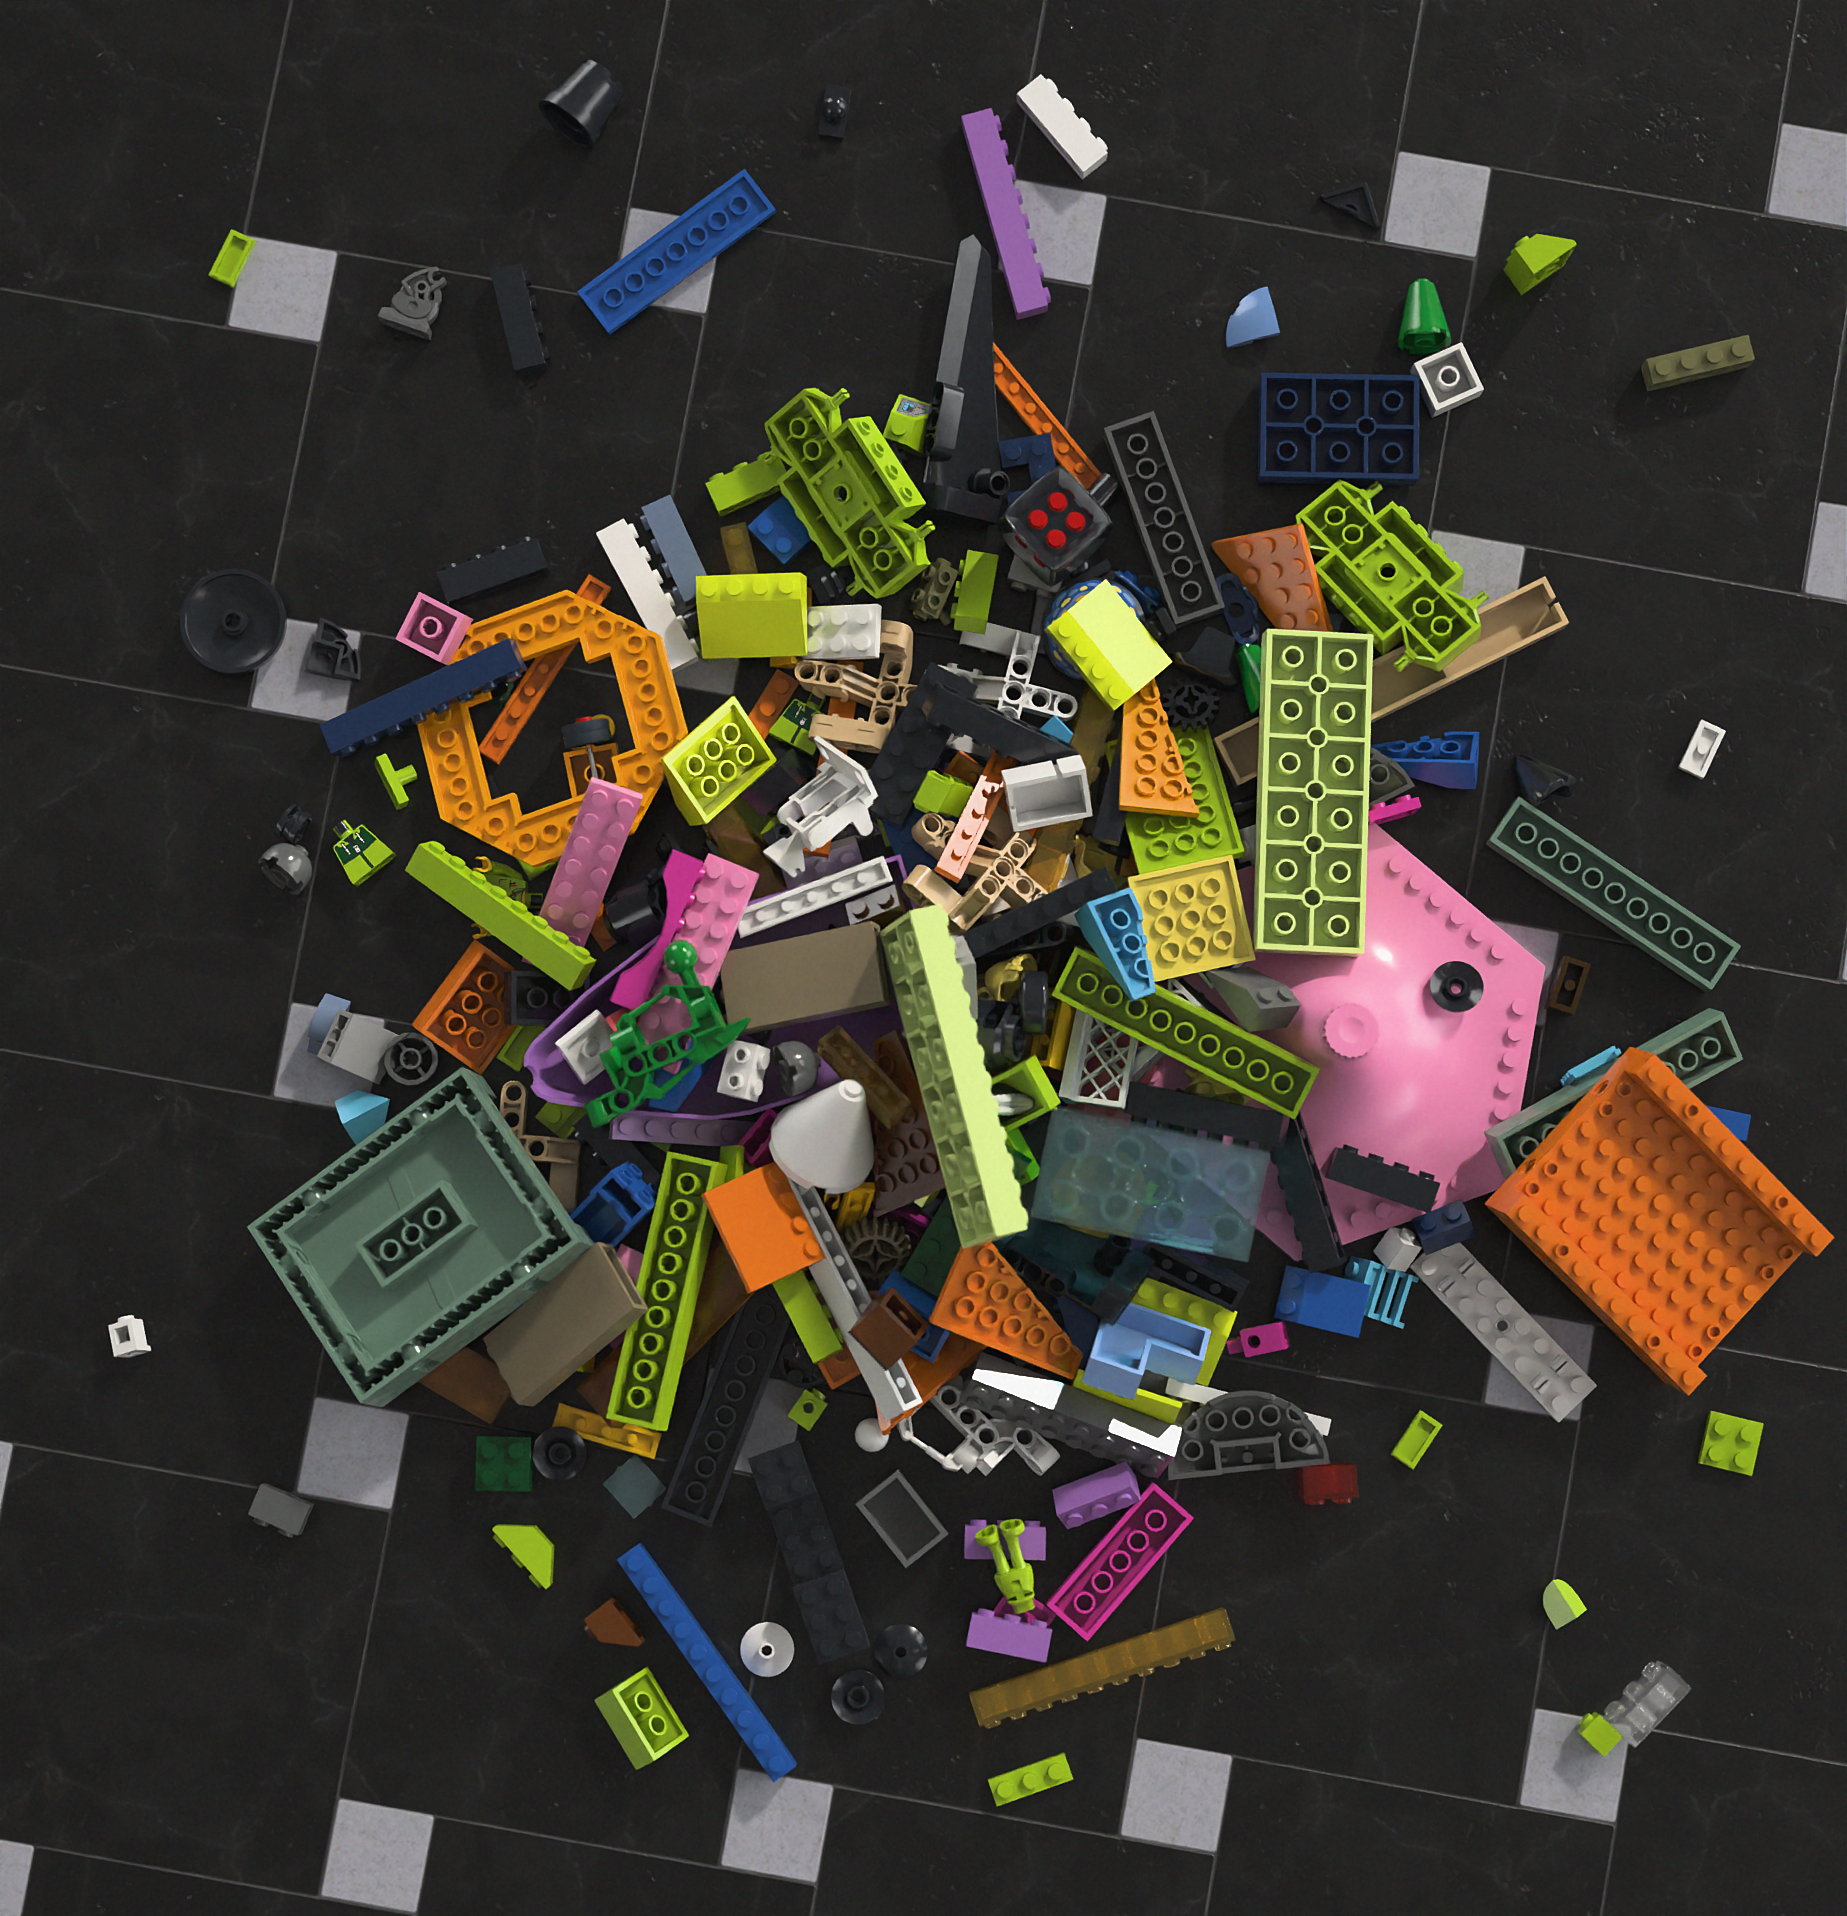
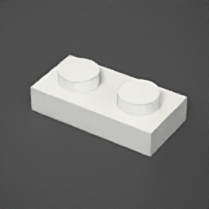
M1701 720L1678 769L1703 779L1726 731Z

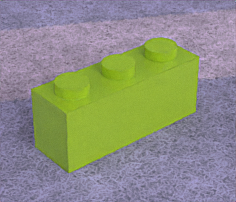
M766 452L759 455L755 462L750 464L743 462L733 468L734 471L728 474L718 473L710 477V482L705 484L719 517L780 491L781 487L776 480L787 472L781 458L778 457L770 466L764 463L766 460H762V457L768 453Z
M968 550L966 560L961 559L958 575H962L963 578L962 582H956L954 597H959L958 603L952 604L950 618L955 619L954 630L985 635L999 555Z

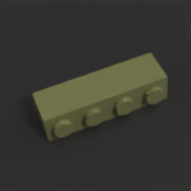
M1744 335L1646 359L1641 366L1648 392L1747 368L1755 358L1749 335Z

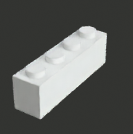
M1040 74L1017 93L1016 102L1083 180L1107 160L1108 148L1101 138H1095L1091 134V128L1086 120L1083 118L1079 119L1073 112L1074 107L1066 98L1062 99L1058 95V89L1053 81L1049 78L1046 80Z

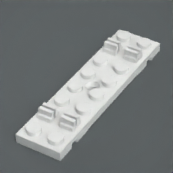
M1460 1242L1426 1256L1423 1252L1409 1266L1422 1282L1431 1289L1556 1422L1559 1423L1597 1386ZM1499 1321L1506 1322V1330L1500 1331L1497 1328Z

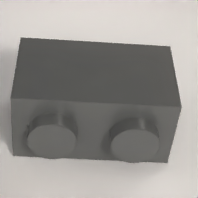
M264 1483L260 1485L248 1515L254 1517L253 1522L268 1527L269 1524L279 1528L277 1532L292 1538L294 1534H302L314 1503Z

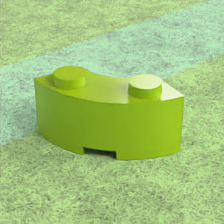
M928 771L913 803H915V807L924 813L932 811L949 818L951 815L959 818L973 792V787L970 782L947 773L940 775L936 771Z

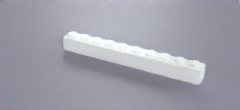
M1170 1377L1167 1378L1164 1390L1167 1398L1177 1400V1397L1184 1398L1183 1402L1193 1404V1401L1199 1402V1406L1205 1405L1215 1397L1228 1393L1198 1384L1193 1386L1181 1383ZM1305 1413L1316 1429L1319 1430L1322 1438L1323 1435L1328 1436L1332 1419Z

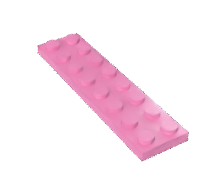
M591 777L538 915L548 922V926L552 929L566 934L570 942L583 948L643 797V794ZM522 957V962L534 965L530 961Z
M708 853L702 867L706 869L701 883L695 884L692 892L695 894L690 909H685L682 916L685 919L683 927L679 934L675 933L672 942L685 940L694 946L698 956L694 970L700 984L710 986L712 991L759 874ZM664 962L661 967L664 969L660 982L659 984L655 983L651 991L654 994L653 997L662 992L661 990L664 985H683L679 974L668 970ZM664 996L642 1013L638 1026L648 1046L692 1027L691 1022L693 1020L685 1003L680 999ZM685 1036L682 1040V1047L686 1051L691 1042L689 1036ZM663 1046L657 1051V1057L662 1062L668 1057V1051ZM683 1060L667 1066L663 1070L677 1074Z

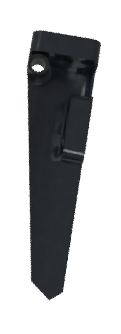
M973 234L958 242L922 449L923 454L926 456L920 495L926 504L918 511L961 521L998 525L1002 504L1001 495L1008 491L1010 481L1008 476L1001 472L994 374L991 256ZM992 479L994 480V489L992 487Z
M873 1167L870 1171L872 1182L875 1180ZM941 1189L936 1198L923 1208L915 1202H911L908 1205L933 1220L948 1194L947 1189ZM1028 1214L1026 1230L991 1242L1017 1274L1052 1296H1065L1112 1327L1126 1310L1156 1263L1154 1258L1135 1247L1132 1251L1130 1249L1131 1239L1120 1231H1113L1107 1239H1103Z

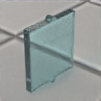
M637 1454L622 1467L618 1466L617 1471L603 1483L633 1518L637 1517L646 1507L653 1506V1501L667 1489Z

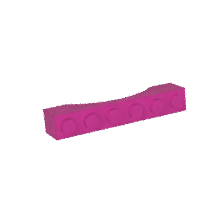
M672 849L662 872L667 895L666 918L662 931L646 956L633 967L620 973L610 1001L634 1010L645 1001L648 1002L653 998L654 994L650 993L653 983L659 984L664 969L660 967L664 959V951L671 943L674 933H680L685 921L684 918H681L685 907L690 909L695 894L692 893L695 882L700 884L706 869L702 868L703 861Z

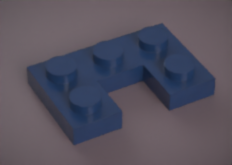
M1051 433L999 442L1003 469L1029 465L1032 485L1046 473L1056 468ZM1026 490L1007 493L1009 507Z

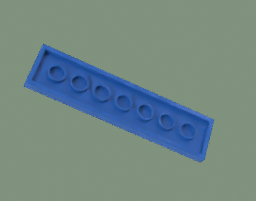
M744 169L577 291V293L610 335L775 214L776 209Z

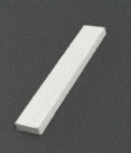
M884 856L746 907L737 928L740 938L893 882Z

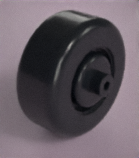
M1023 971L1020 978L1018 997L1012 996L1011 1004L1015 1009H1018V1015H1020L1019 1026L1022 1028L1023 1035H1044L1048 1010L1055 1009V998H1048V975L1046 972Z

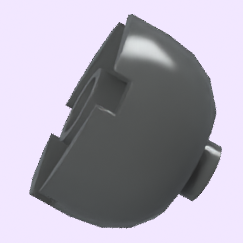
M278 843L270 847L258 860L259 864L262 862L264 864L261 868L263 873L279 888L283 889L285 885L291 888L290 893L293 895H298L308 884L312 876L311 861L307 857L309 854L305 848L298 844L294 846L289 843Z
M403 1033L394 1037L387 1045L384 1065L388 1074L396 1082L407 1086L419 1085L428 1081L435 1073L438 1065V1052L434 1044L426 1036L418 1033Z
M787 1041L773 1047L774 1067L779 1065L781 1074L777 1075V1078L784 1092L788 1096H795L809 1090L816 1083L819 1074L818 1068L821 1067L818 1053L812 1052L809 1046L799 1041Z

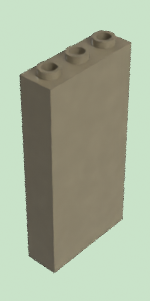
M870 921L728 951L720 969V978H722L723 988L720 989V996L726 1007V1014L724 1015L726 1026L749 1017L751 1021L739 1035L742 1036L891 1005L884 951L879 935L880 926Z
M596 1242L486 1335L483 1340L487 1346L489 1356L494 1359L499 1368V1375L506 1381L511 1390L510 1395L518 1405L535 1406L649 1309L614 1247L611 1244Z

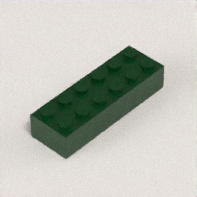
M1005 1144L1007 1153L1011 1155L1013 1160L1012 1173L1014 1180L1019 1183L1032 1159ZM948 1194L901 1273L902 1276L938 1298L961 1247Z

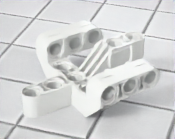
M988 622L985 635L966 631L962 632L959 644L981 649L980 652L984 653L990 651L1002 654L1007 659H1010L1005 678L984 676L983 672L978 669H974L973 672L958 669L955 663H948L946 667L938 665L978 686V695L975 699L983 703L997 704L998 710L1010 714L1017 719H1020L1021 711L1047 718H1052L1056 715L1061 721H1068L1077 710V702L1073 696L1029 684L1040 640L1038 635ZM1022 663L1026 666L1027 672L1023 675H1018L1013 671V665ZM1010 688H1015L1020 692V698L1018 700H1010L1006 695V691ZM1035 695L1043 696L1046 700V705L1036 707L1032 703V697ZM1060 702H1067L1071 705L1072 711L1068 714H1063L1058 710L1057 705ZM964 735L963 738L959 737L951 742L947 751L958 753L962 750L970 757L988 761L994 748L988 745L986 748H982L972 742L973 738Z

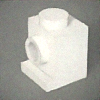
M133 1315L118 1318V1323L108 1325L114 1357L130 1358L151 1351V1347L147 1345L143 1320L134 1319Z

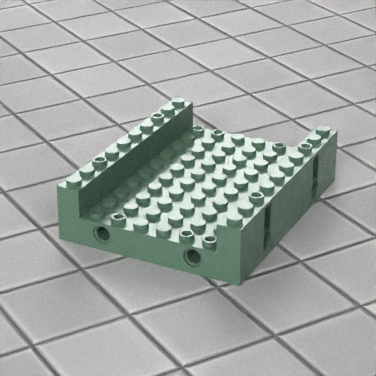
M461 1067L247 1226L355 1396L362 1404L378 1407L385 1406L534 1296L595 1244L585 1228L572 1221L493 1103V1100L497 1097L483 1076L464 1067Z

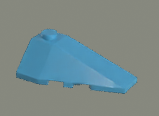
M1131 887L1087 902L1074 914L1087 942L1131 1001L1154 994L1156 989L1152 965L1146 951V945L1148 944L1147 935H1144L1142 921L1144 920L1143 912Z

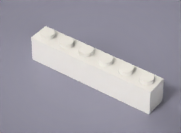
M622 519L597 532L596 535L646 629L659 634L663 638L672 675L699 661L697 653L700 652V649L694 638H687L684 630L688 629L681 615L676 617L672 609L676 605L670 593H663L660 584L664 582L657 569L652 571L647 562L651 558L645 546L639 548L635 540L639 535L633 524L627 525L625 520Z

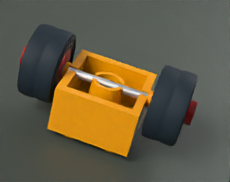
M591 716L576 719L574 724L562 727L565 748L571 749L584 746V749L563 753L572 798L586 793L591 777L611 784L618 782L611 757L619 755L618 744L611 743L596 747L594 745L612 739L608 719L592 720Z

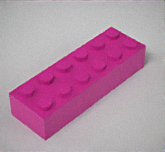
M1152 1481L1140 1493L1141 1501L1132 1504L1124 1511L1046 1601V1605L1086 1641L1092 1637L1194 1519Z

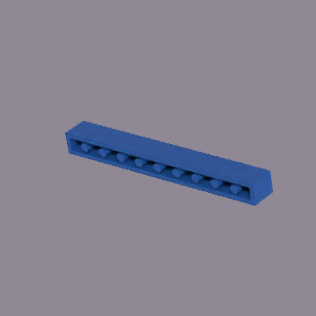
M642 1542L617 1559L618 1563L772 1781H777L796 1767V1760Z

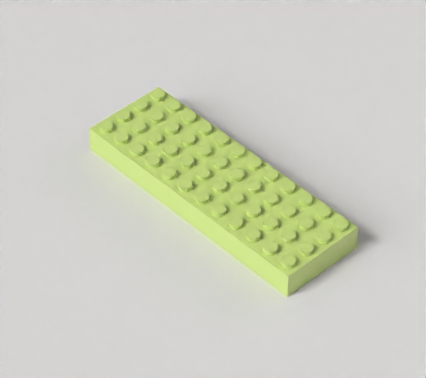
M1267 629L1262 634L1252 939L1254 952L1359 957L1364 954L1373 634Z
M941 904L907 912L881 930L879 935L962 1249L990 1243L1026 1230L1028 1216L1026 1210L1021 1207L1019 1199L1021 1195L1020 1186L1014 1180L1012 1173L1013 1160L1011 1155L1007 1153L1004 1143L1006 1142V1133L999 1124L997 1101L992 1098L990 1090L992 1087L991 1077L984 1068V1051L982 1046L978 1045L976 1038L977 1024L970 1015V998L962 985L963 972L961 966L956 963L954 955L956 953L955 942L953 938H950L947 929L949 926L948 916L942 910Z

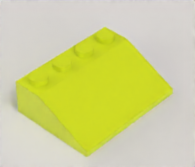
M802 573L696 576V605L703 659L807 656V577Z
M1104 580L1044 629L1110 712L1116 710L1172 663L1171 659L1107 580Z
M735 696L729 698L660 759L675 804L690 826L707 824L777 761Z
M1147 1277L1131 1303L1211 1330L1204 1361L1196 1379V1383L1208 1387L1238 1312L1234 1311L1233 1313L1216 1303Z
M1077 1369L1074 1379L1070 1383L1072 1387L1171 1425L1174 1424L1182 1407V1403L1177 1400L1140 1388L1137 1389L1134 1400L1099 1388L1091 1387L1088 1384L1082 1383L1085 1372L1082 1369Z

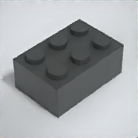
M899 1469L856 1502V1506L905 1568L948 1535L947 1530Z

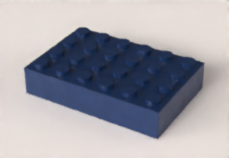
M1261 373L1258 400V483L1335 484L1338 480H1342L1351 485H1372L1377 481L1378 485L1415 486L1419 479V375Z

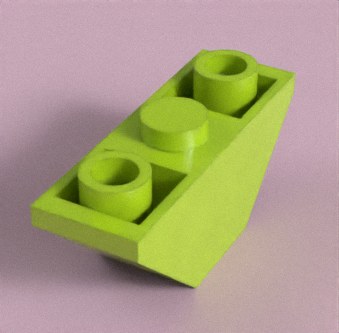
M498 1524L492 1529L495 1533L493 1536L495 1541L502 1548L507 1546L512 1551L513 1555L511 1558L520 1568L525 1566L530 1571L531 1575L529 1578L538 1588L543 1586L547 1589L553 1584L554 1544L537 1526Z

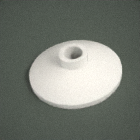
M772 1622L759 1623L751 1627L744 1635L740 1648L741 1657L745 1666L754 1674L764 1677L775 1676L782 1673L790 1665L794 1656V1643L789 1632L782 1626ZM763 1646H770L772 1653L764 1655L762 1653Z

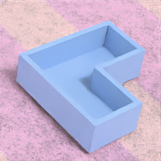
M1130 1302L1113 1327L1100 1319L1082 1383L1134 1400L1144 1369L1155 1374H1161L1176 1379L1181 1383L1194 1386L1204 1361L1211 1330Z

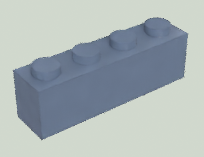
M668 495L641 507L644 515L640 516L645 530L651 529L655 539L650 541L656 554L662 553L665 562L661 565L667 578L673 577L676 586L672 587L678 602L683 600L687 607L696 603V576H707L671 495Z

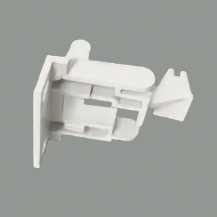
M819 736L815 737L814 741L825 761L817 768L820 774L790 796L789 801L777 813L778 820L782 824L788 825L792 836L787 839L783 837L763 851L766 857L792 877L797 876L795 872L797 868L801 872L805 871L802 850L805 847L812 852L816 848L824 846L848 824L855 826L856 830L863 836L869 835L873 830V824L867 808L873 804V800L878 794L865 768ZM801 816L805 818L800 823L796 822Z

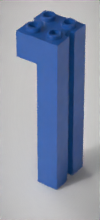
M626 1161L611 1170L589 1192L588 1198L570 1215V1218L574 1223L585 1228L594 1243L611 1244L614 1248H617L654 1211L659 1189L652 1183L647 1185L641 1179V1170L636 1165ZM516 1308L514 1311H512L511 1313H509V1315H511L512 1313H514L518 1308Z

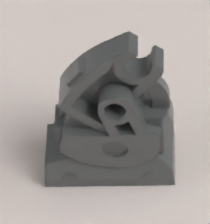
M438 267L414 272L401 281L403 286L400 292L393 295L391 307H382L378 314L381 324L431 340L432 331L429 326L435 321L439 313V305L442 300L440 289L447 284L444 277L439 281L433 280L435 275L440 274Z

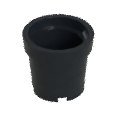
M584 60L555 91L547 93L539 102V109L550 125L561 135L576 145L591 148L601 134L600 128L624 95V89L618 80L615 84L609 78L611 73L606 68L592 60H588L586 63Z

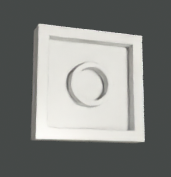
M598 1010L592 1012L555 1042V1045L579 1081L584 1085L605 1069L599 1054L613 1047L610 1039V1034L613 1033V1030Z

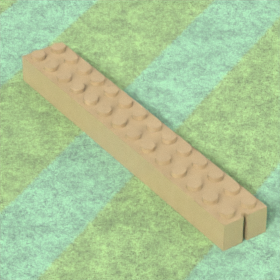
M1542 577L1477 609L1482 626L1479 640L1440 672L1415 662L1410 663L1401 672H1398L1393 663L1405 655V646L1373 660L1371 723L1564 629L1569 624V621L1559 602L1555 603L1550 609L1548 607V604L1556 596L1546 577ZM1259 717L1214 738L1212 741L1235 790L1256 780L1258 777Z

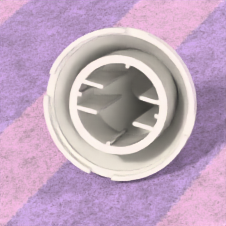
M844 1080L788 1105L779 1112L770 1128L771 1140L769 1148L776 1164L791 1180L807 1189H810L813 1185L825 1188V1193L827 1194L848 1192L861 1185L873 1167L874 1144L864 1088L856 1081Z

